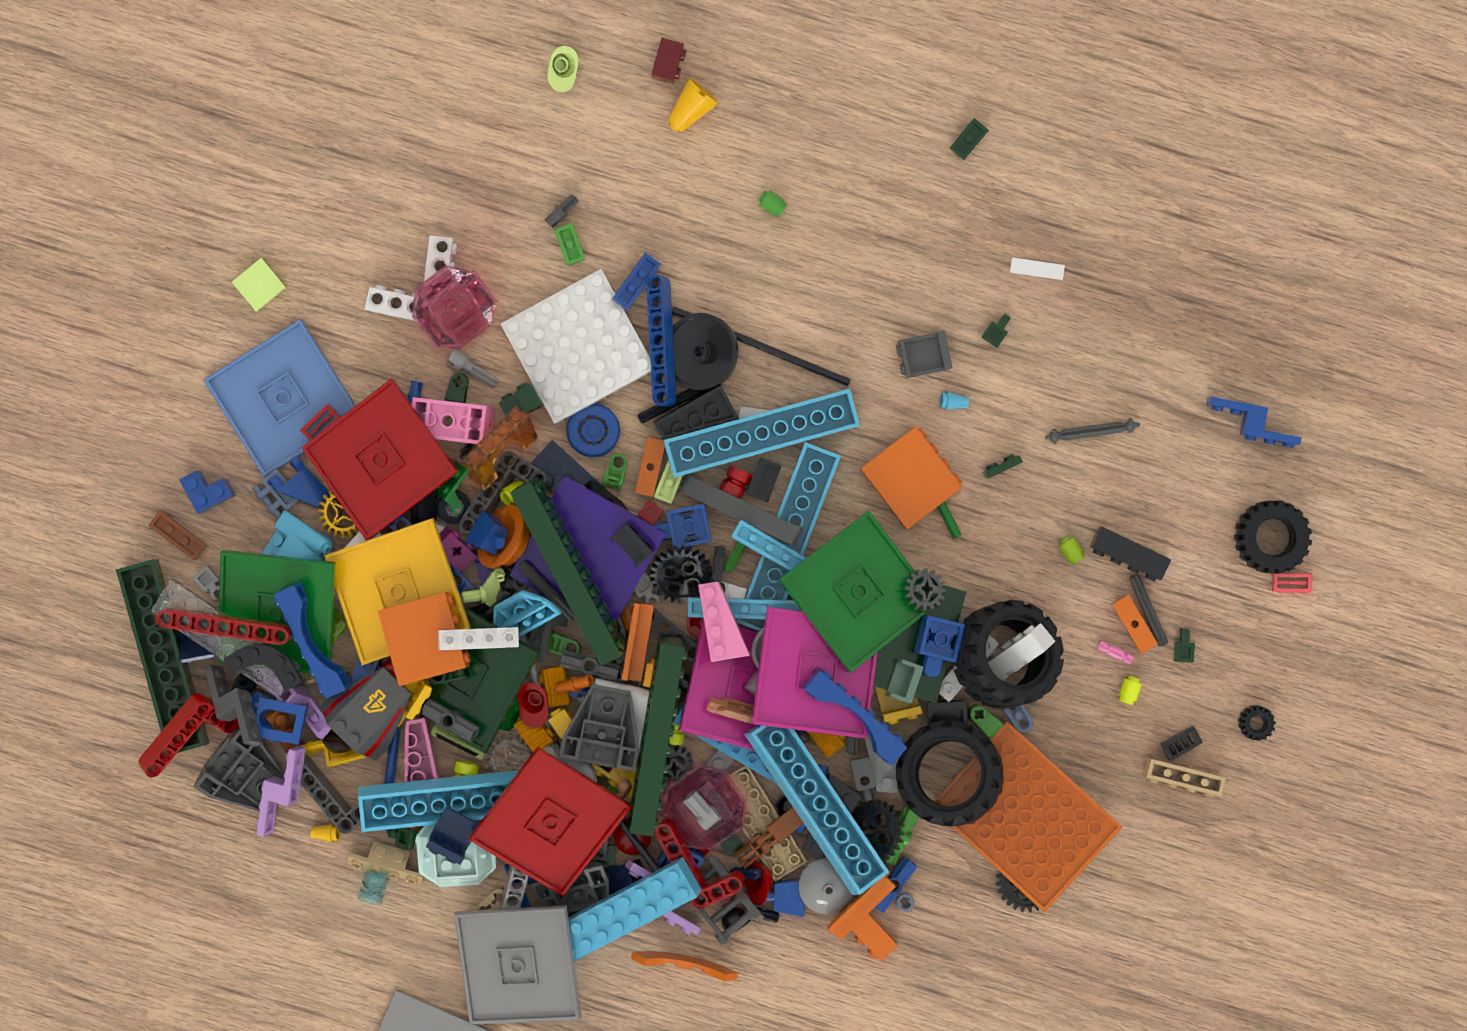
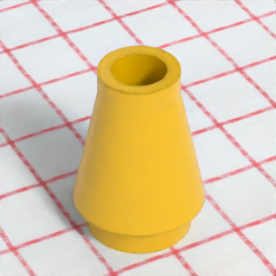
M334 824L312 827L310 831L311 838L328 842L338 841L341 833Z

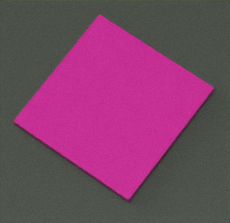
M767 607L751 724L867 739V730L854 713L836 703L815 701L801 687L816 670L821 672L825 670L833 677L831 680L835 684L840 683L847 689L845 692L850 697L853 695L861 702L860 706L864 710L867 708L870 710L878 652L852 673H848L802 611Z
M703 618L678 731L754 750L744 734L754 728L755 724L728 718L718 713L714 714L707 711L706 705L710 697L717 699L727 697L754 705L755 696L745 686L754 673L758 672V668L752 658V644L758 632L739 627L751 653L750 656L711 662Z

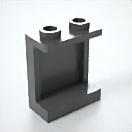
M945 330L905 340L902 339L898 341L899 345H896L897 355L902 357L903 362L900 364L901 373L906 376V379L953 368Z

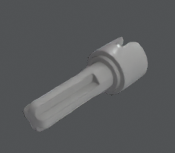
M457 348L453 350L445 363L446 365L458 372L459 370H464L491 387L496 385L498 381L496 377L469 361L468 355Z

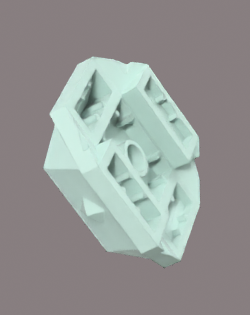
M473 820V821H475V822H477V823L479 824L481 820ZM436 824L425 825L416 834L419 874L439 887L479 885L496 869V856L473 842L468 846L461 865L447 861L446 857L440 854L435 855L426 848V844Z

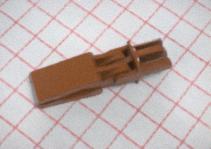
M792 806L770 823L765 832L758 833L733 855L736 858L747 848H751L738 859V862L742 863L754 853L756 854L742 866L746 869L771 850L774 843L777 842L779 844L804 823Z

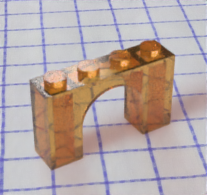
M515 406L462 459L470 479L484 491L498 478L494 469V463L500 451L508 443L513 441L525 451L538 438L530 416L518 406Z

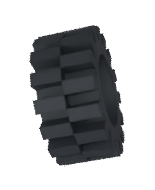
M1252 705L1240 713L1241 718H1238L1240 725L1238 726L1241 729V733L1249 739L1265 740L1267 736L1272 735V730H1275L1274 725H1276V721L1273 719L1275 717L1265 707ZM1261 716L1263 718L1264 725L1260 730H1253L1251 728L1250 720L1252 717Z

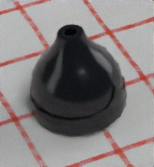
M734 907L721 918L723 929H727L745 914L744 910ZM751 919L748 920L744 925H742L738 930L746 926L751 921Z

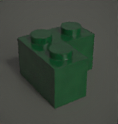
M525 382L516 387L517 391L513 395L510 392L501 397L502 401L499 404L509 423L512 424L544 406L533 384Z

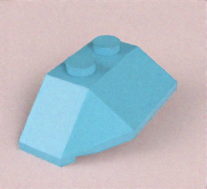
M521 590L495 605L493 624L500 628L518 627L519 638L560 615L561 611L543 596Z

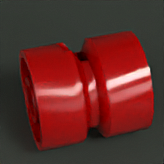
M730 465L726 473L727 479H723L719 489L741 499L745 492L744 486L749 484L752 475Z

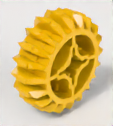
M329 490L331 497L324 495L323 498L327 502L319 503L321 506H324V509H318L319 513H324V516H320L319 520H326L322 526L326 527L329 525L330 527L327 529V532L331 533L335 530L334 536H338L341 532V537L345 538L347 532L349 537H353L352 530L356 534L359 533L355 524L348 528L337 526L344 519L352 520L347 515H341L340 508L343 507L335 501L337 498ZM331 505L336 510L334 521L330 517Z

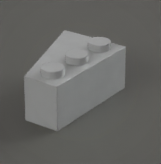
M867 731V739L864 738L874 775L875 789L877 792L896 793L897 761L893 765H889L874 753Z

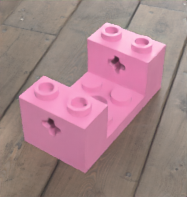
M413 397L412 406L435 439L491 446L495 407ZM446 416H451L453 419V423L449 427L444 423Z

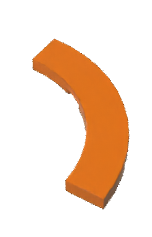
M658 951L632 952L631 955L632 960L644 966H664L665 962L675 963L676 967L692 970V967L699 968L704 974L724 982L736 980L738 977V972L686 955Z

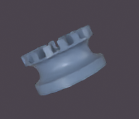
M902 893L897 897V906L901 911H909L913 908L914 900L910 894ZM904 897L909 898L910 905L907 907H902V902L900 901Z

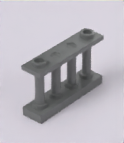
M713 855L708 860L712 864L709 867L710 869L702 876L707 882L714 875L717 876L719 874L722 877L729 872L720 860ZM731 879L732 884L739 885L735 879ZM717 887L714 889L716 892L722 893L721 888ZM743 889L733 895V899L711 917L704 908L698 909L716 932L714 937L721 945L731 946L732 944L727 938L748 920L755 919L759 922L764 918ZM743 904L746 907L745 914L722 932L715 923L735 906Z

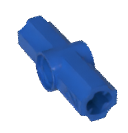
M904 856L888 876L891 881L897 880L899 886L893 889L875 907L883 913L886 911L918 867L910 859Z

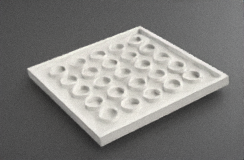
M602 269L501 323L504 332L555 425L651 373L650 357L624 309L612 300L615 293Z

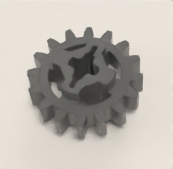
M927 568L923 569L922 572L918 569L915 571V574H909L911 580H905L908 586L904 587L903 590L907 591L908 594L904 598H910L908 604L914 603V609H918L921 606L922 611H926L927 607L929 610H932L934 605L936 607L940 605L938 600H944L945 597L941 593L946 592V589L942 588L945 582L939 581L941 575L934 576V570L928 573ZM920 578L919 584L914 585L915 581ZM924 587V589H927L928 592L925 593V591L921 588ZM936 594L934 599L929 602L930 596Z
M671 745L670 756L666 755L668 770L667 774H663L665 784L672 781L674 785L676 780L683 782V776L689 777L687 772L693 770L691 765L694 762L686 747L681 749L680 745H676L673 748Z

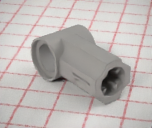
M697 790L691 792L683 800L704 830H708L721 819V815L716 808L709 805Z

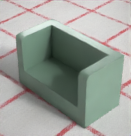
M897 659L885 696L912 704L924 667L903 659Z

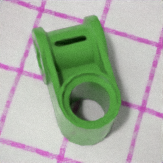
M618 453L611 457L604 475L603 487L607 485L621 491L628 464L627 457L624 454ZM616 457H621L624 460V464L620 468L614 465Z
M551 632L547 652L563 655L564 650H567L568 644L573 643L577 647L575 653L580 654L582 647L579 641Z
M975 704L968 709V717L988 738L992 739L1002 728L1003 724L984 707ZM975 710L980 711V712H979V713L981 714L980 717H977V716L975 717V715H976V714L974 713Z

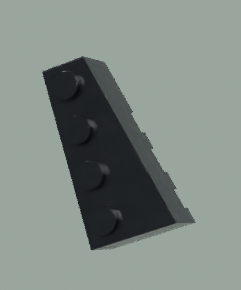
M719 385L654 420L653 423L664 440L738 420L739 417L722 386Z
M829 773L827 780L851 814L862 797L861 793ZM808 830L803 850L819 859L823 856L824 852Z

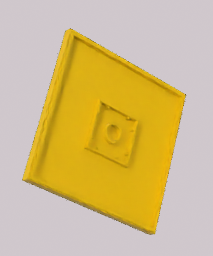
M434 518L324 555L326 561L336 562L335 588L361 665L390 656L378 611L449 591V595L452 594L455 601V606H453L454 613H457L460 619L459 630L471 629Z

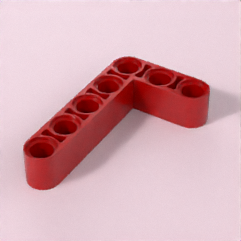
M195 693L186 701L141 755L138 761L139 766L146 776L154 778L163 771L203 721L226 733H232L238 728V720L234 719L228 722L217 719L213 700L201 693Z
M666 818L659 823L655 834L668 860L671 863L683 857L702 889L700 895H703L705 900L702 901L696 897L690 901L695 908L703 909L740 892L745 883L743 873L733 871L706 883L675 822ZM662 826L668 827L670 832H664ZM670 844H676L679 849H673ZM731 879H736L740 885L732 884ZM714 887L721 888L722 893L716 892Z

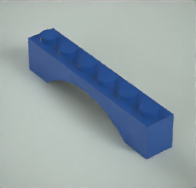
M298 581L280 589L274 594L275 603L284 614V621L289 625L292 637L298 643L301 655L307 661L309 671L318 683L319 692L326 699L345 691L351 683L343 667L327 658L312 639L307 623V603L309 598L301 582Z
M816 670L801 688L815 701L836 703L854 713L868 731L873 752L887 764L893 765L907 749L903 744L904 740L899 735L890 733V727L883 721L879 723L875 719L876 715L868 708L864 710L860 706L861 702L856 697L847 695L845 693L847 689L840 683L835 684L831 680L833 677L828 672Z

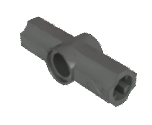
M564 650L560 664L561 667L617 681L621 666L611 662L600 666L595 657ZM588 660H592L595 663L593 671L586 669L585 664Z
M429 699L422 709L423 715L439 723L443 729L450 730L469 742H472L479 733V726L462 717L458 711H452L433 699ZM449 716L453 719L452 725L448 721Z

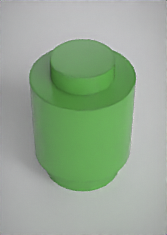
M771 190L769 192L764 191L758 199L761 202L759 206L772 216L776 215L779 217L787 207V204L784 203L785 200Z

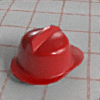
M529 682L524 684L518 694L521 720L530 728L543 726L548 719L549 696L547 691L536 683Z
M755 861L747 868H759L762 876L757 880L745 879V885L751 901L754 905L760 906L768 897L773 876L768 867Z

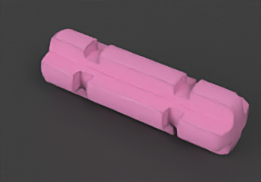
M1100 641L1097 649L1099 651L1106 652L1107 655L1120 661L1123 660L1126 664L1131 665L1134 660V655L1125 653V651L1113 645L1109 646L1104 641Z

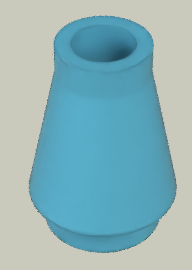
M946 391V393H941L939 404L945 410L968 408L969 397Z

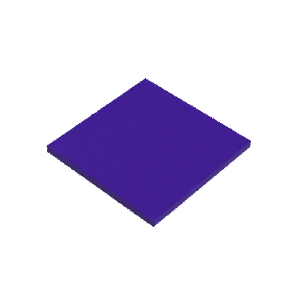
M565 475L552 497L555 503L554 509L557 515L560 514L563 518V527L566 532L571 534L574 548L580 551L584 567L587 566L589 568L593 584L596 583L599 587V596L602 601H606L610 617H614L617 622L666 532ZM628 521L655 548V551L637 568L634 566L635 562L615 540L613 542L610 540ZM531 535L525 551L516 562L509 576L543 594L518 569V566L523 561H527L566 601Z

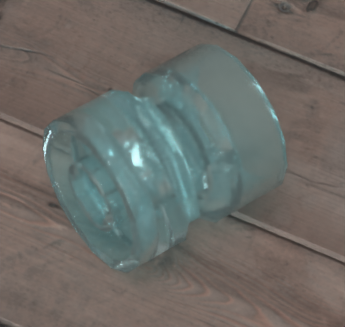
M365 871L362 880L364 886L360 887L357 898L366 903L381 905L384 897L382 890L386 889L389 878L383 874Z

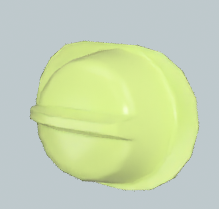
M569 46L556 48L548 60L547 79L550 86L558 92L569 91L576 79L579 59L575 50Z

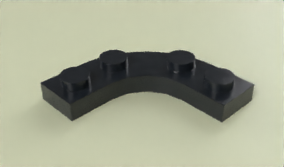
M265 644L249 645L223 658L232 675L256 664L269 667L276 674L285 691L303 682L290 657L282 650Z

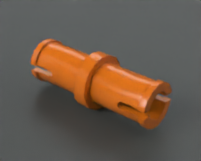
M590 674L579 678L571 677L567 681L557 682L555 686L558 694L570 691L578 692L580 689L591 687L594 684V678Z

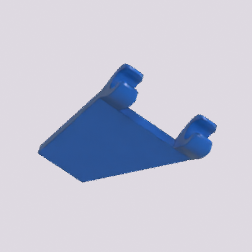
M295 457L290 462V465L298 473L287 483L282 485L279 478L275 475L268 480L269 486L277 492L316 508L320 505V502L325 501L324 495L330 497L329 492L305 467L299 457Z

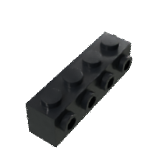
M1102 526L1098 527L1089 546L1094 549L1092 553L1101 557L1105 554L1111 557L1110 561L1117 565L1124 563L1128 565V570L1136 574L1139 571L1145 573V578L1153 582L1156 579L1162 581L1171 562V559Z

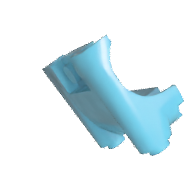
M284 510L274 526L277 530L262 554L326 561L324 555L332 552V540L327 535L303 523L292 513Z

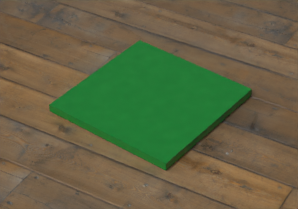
M869 510L778 579L848 673H852L930 611L928 607L926 611H922L921 606L918 609H914V603L908 604L910 598H904L908 594L907 591L903 590L904 587L908 586L905 580H911L909 574H915V571ZM920 578L915 581L914 585L919 584ZM924 587L921 588L925 591V593L928 592V590L924 589ZM933 595L930 596L929 602L934 599Z
M222 550L220 553L219 615L287 625L281 608L275 603L274 594L280 589L300 581L309 598L307 603L308 629L317 647L332 661L336 562ZM222 622V623H221L222 629L227 631V630H228V625H227V623H226V622ZM241 624L240 630L246 634L247 627ZM260 627V634L266 636V630ZM279 630V632H278L279 637H280L281 639H285V638H286L285 632L282 631V630ZM218 636V663L226 664L223 658L241 648L253 644H265L286 653L293 661L298 672L310 673L309 665L302 657L301 649L293 637L282 645ZM256 664V665H253V666H249V667H258V668L270 669L269 667H267V666H265V665H259V664Z

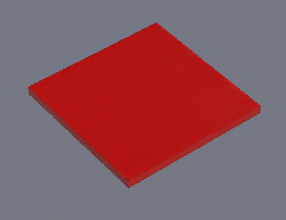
M392 378L301 447L366 541L372 539L459 472Z
M538 746L468 838L469 841L561 896H564L630 811L632 805Z

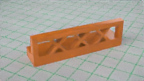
M634 603L622 680L642 681L654 605Z
M885 875L862 894L855 897L827 925L828 931L831 934L834 933L841 941L896 886Z

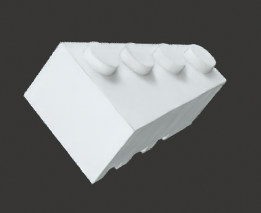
M1041 623L1036 627H1033V625L1029 626L1023 631L1024 634L1021 632L1012 639L1013 642L1008 640L1001 646L1002 649L998 647L990 654L992 657L988 660V664L999 679L1005 680L1013 672L1018 671L1026 663L1028 664L1045 652L1055 642Z

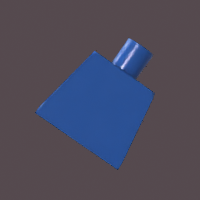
M482 510L465 542L480 550L496 554L498 549L504 547V539L508 530L498 517Z
M799 878L774 881V890H769L765 902H774L773 910L776 912L804 917L805 903L799 893Z

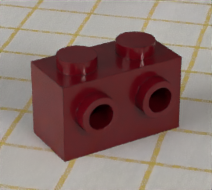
M661 38L651 74L652 78L674 84L675 79L679 80L682 70L679 68L680 61L685 60L687 52L684 49V43Z

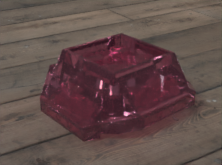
M446 265L415 288L412 318L436 349H461L491 326L497 300L474 270ZM456 303L453 309H448L450 304Z
M699 764L667 786L662 815L665 819L668 818L675 822L687 847L712 850L743 829L748 802L726 770ZM695 790L698 791L709 805L714 806L721 815V819L708 830H704L700 826L696 816L683 802Z

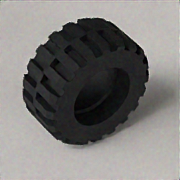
M1264 501L1247 508V512L1242 513L1239 517L1240 522L1236 523L1235 529H1237V532L1234 534V540L1237 542L1235 548L1236 551L1240 552L1241 555L1239 557L1242 561H1246L1247 565L1250 568L1256 569V571L1270 574L1291 571L1295 569L1296 565H1300L1303 562V557L1309 553V550H1307L1308 546L1312 545V540H1309V534H1312V529L1308 528L1307 524H1309V521L1302 516L1303 512L1300 509H1296L1294 505L1284 501ZM1268 519L1282 521L1289 532L1287 547L1282 553L1277 555H1268L1262 552L1257 544V530Z

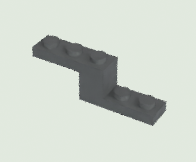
M562 613L531 630L528 645L540 652L536 660L537 663L545 664L552 626L567 627L568 619Z
M213 664L205 666L217 719L230 722L237 718L243 743L255 747L262 744L261 733L257 725L256 713L252 706V697L249 691L239 688L230 691L227 687L223 667Z

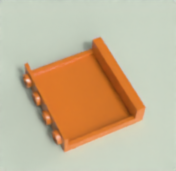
M916 426L860 468L906 530L962 488L960 485L962 483L961 479L956 473L952 475L949 471L950 465L944 458L942 460L937 455L939 451L933 443L929 444L925 439L927 437L926 433L921 427L917 429Z
M449 591L378 611L399 686L469 667L471 659L469 652L465 651V649L438 650V630H459L460 619L458 614L454 613L453 606H455L453 595H449Z

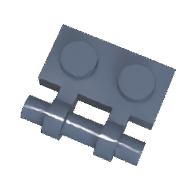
M277 468L262 480L266 486L264 489L258 484L252 488L257 494L258 500H262L268 507V512L270 514L273 513L276 518L282 514L278 509L281 505L285 510H288L299 501L277 492L269 486L268 480L274 475L279 478L282 485L288 482ZM269 492L277 499L275 503L268 497L267 494Z

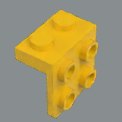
M875 687L883 721L888 722L889 725L899 723L901 718L907 717V720L919 718L918 714H922L917 698H913L912 704L885 696L887 690Z

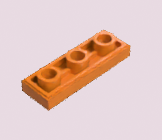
M647 437L635 493L654 497L665 450L663 440ZM650 463L654 465L652 471L647 469V465Z
M1128 594L1111 604L1140 654L1158 644ZM1135 620L1137 626L1133 628L1131 623Z

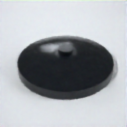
M707 313L690 314L680 319L673 326L676 382L694 390H709L724 383L734 371L738 360V342L732 328L721 318Z

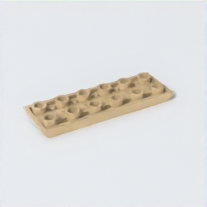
M744 765L715 783V786L749 840L758 833L765 832L767 826L779 817L777 810L749 767ZM792 834L779 844L777 842L772 845L773 848L761 857L764 865L772 872L775 882L808 862Z

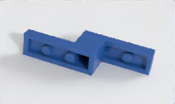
M1215 397L1207 398L1206 405L1212 406L1211 410L1223 411V409H1229L1231 414L1242 415V412H1244L1240 435L1245 436L1246 440L1256 441L1259 438L1264 439L1263 443L1275 445V442L1283 443V447L1294 448V445L1301 444L1302 437L1264 430L1268 407Z

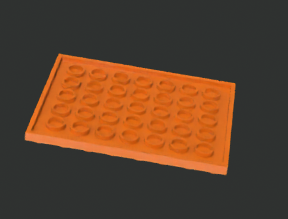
M1006 722L994 737L990 739L996 746L1003 765L1004 780L996 803L980 819L970 824L951 827L1045 913L1123 826L1009 722ZM977 756L968 763L936 798L935 803L942 806H956L973 796L981 779V767Z

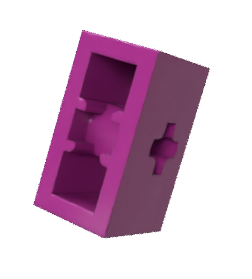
M446 526L439 535L449 563L461 573L477 557L473 552L475 548L466 542L464 543L460 539L462 536L455 529L451 531Z

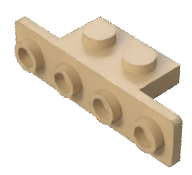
M374 841L368 858L349 853L348 863L352 867L366 868L375 874H387L392 879H404L413 885L422 884L423 875L406 869L410 851Z

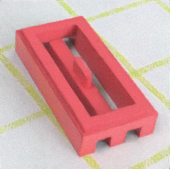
M1312 573L1272 574V592L1312 593ZM1278 577H1307V581L1278 580ZM1277 584L1307 585V589L1277 588Z

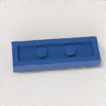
M645 252L612 300L625 310H628L645 287L648 277L655 273L660 263Z

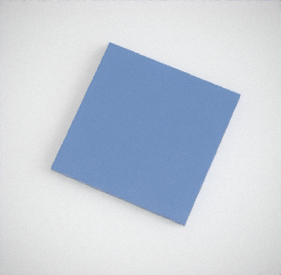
M299 319L203 379L264 477H267L275 469H279L291 462L295 457L305 453L301 447L310 440L300 430L327 404L341 417L356 406L302 319ZM328 410L327 412H325L307 430V432L309 433L312 429H314L330 413V411ZM332 416L312 437H316L335 417Z

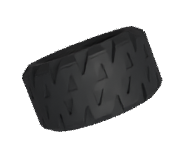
M1020 600L1001 601L976 610L964 619L965 627L957 661L952 663L957 667V669H954V673L959 684L966 687L964 691L975 701H980L982 705L991 708L1006 709L1033 703L1043 698V695L1053 689L1058 681L1056 678L1062 672L1064 659H1060L1064 652L1061 636H1056L1057 627L1049 616H1043V611L1031 603L1026 605L1024 601ZM1041 623L1055 642L1045 652L1028 663L1027 671L1018 684H1008L999 679L991 670L986 657V643L991 631L997 625H1004L1010 627L1018 634L1020 632L1024 634L1023 631L1029 626L1033 625V627H1036Z
M941 720L919 728L904 743L907 749L899 757L896 764L898 791L904 803L921 819L941 826H961L980 819L996 803L1004 780L1002 760L992 741L975 727L959 721ZM952 741L963 743L975 753L981 767L979 786L973 796L962 804L956 806L939 805L932 801L921 787L919 779L920 764L926 753L940 743Z

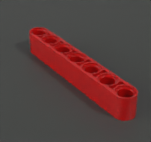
M166 608L156 616L157 624L163 628L282 645L292 638L290 627L278 623L177 608ZM165 613L170 615V622L164 619ZM184 616H187L189 618V625L184 623ZM203 619H206L209 622L208 628L203 626ZM222 622H226V623H227V625H228V630H227V631L222 629V627H221V623H222ZM241 624L247 627L246 634L240 630ZM260 627L266 630V636L260 634ZM279 630H282V631L285 632V634H286V638H285V639H281V638L279 637V635H278Z

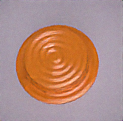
M515 505L503 506L493 514L500 519L508 530L504 539V547L498 549L496 554H491L477 548L479 561L487 568H497L502 565L508 566L513 564L521 557L527 547L530 530L518 507Z

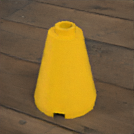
M692 78L686 82L668 118L670 122L668 126L676 133L686 130L718 104V100Z

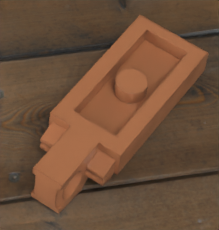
M710 697L706 708L707 711L714 714L718 713L728 718L751 723L754 705L727 697L723 699Z

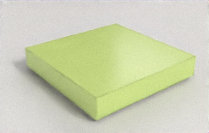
M260 258L232 281L256 312L286 289V286L263 258Z

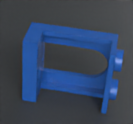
M261 696L259 700H256L254 711H257L256 721L261 733L260 737L297 745L300 744L308 705L279 701ZM271 709L296 714L293 733L263 727L260 724L262 711Z

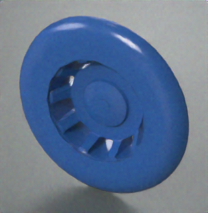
M592 404L570 416L566 433L570 445L578 453L587 457H599L610 452L617 444L620 435V425L617 417L609 408L600 404ZM592 416V419L587 420L586 417ZM582 420L585 421V423H584L583 426L580 425V423L582 422ZM581 436H584V441L581 440ZM590 441L592 442V445H588L586 443Z

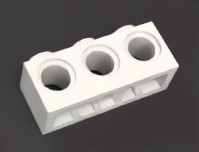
M429 236L423 293L426 295L448 297V293L452 292L453 282L450 281V275L454 274L455 262H452L453 255L457 253V243H454L455 240L453 238ZM441 243H447L448 245L445 252H439L438 246ZM444 262L445 269L440 272L437 271V263ZM436 281L443 282V287L439 291L434 290L433 287Z
M375 285V288L369 287L365 305L366 311L424 323L428 300L424 299V295L413 293L412 296L405 295V291L398 289L390 292L386 291L387 287ZM381 294L383 301L380 304H375L374 297ZM397 298L401 299V306L393 308V301ZM418 302L420 310L414 313L411 310V306L413 303Z

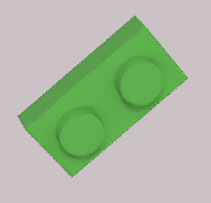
M573 223L554 229L567 266L586 260Z

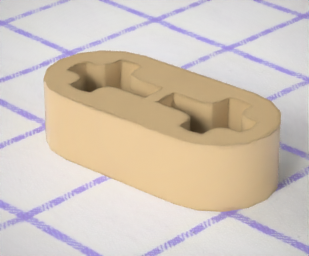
M494 889L478 905L476 910H482L481 906L487 907L489 904L492 906L489 910L499 909L501 900H498L496 903L493 900L496 897L495 893L503 894L504 889Z

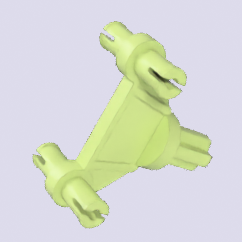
M501 567L493 568L492 573L483 586H479L477 590L463 591L461 593L463 603L481 601V603L491 607L496 602L497 593L501 589L500 582H503L505 579L504 570Z

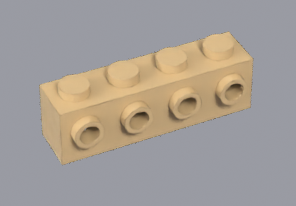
M1147 757L1143 776L1147 778L1148 782L1158 784L1161 781L1165 782L1166 786L1176 789L1177 786L1185 787L1184 790L1191 793H1196V790L1201 791L1204 796L1214 798L1215 795L1222 796L1226 780L1222 775Z

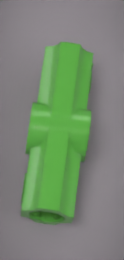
M904 806L899 816L903 817L899 823L905 825L901 832L906 834L900 836L904 843L897 844L901 849H894L895 856L889 855V860H884L893 865L896 864L903 847H906L912 835L911 831L918 818L907 806Z

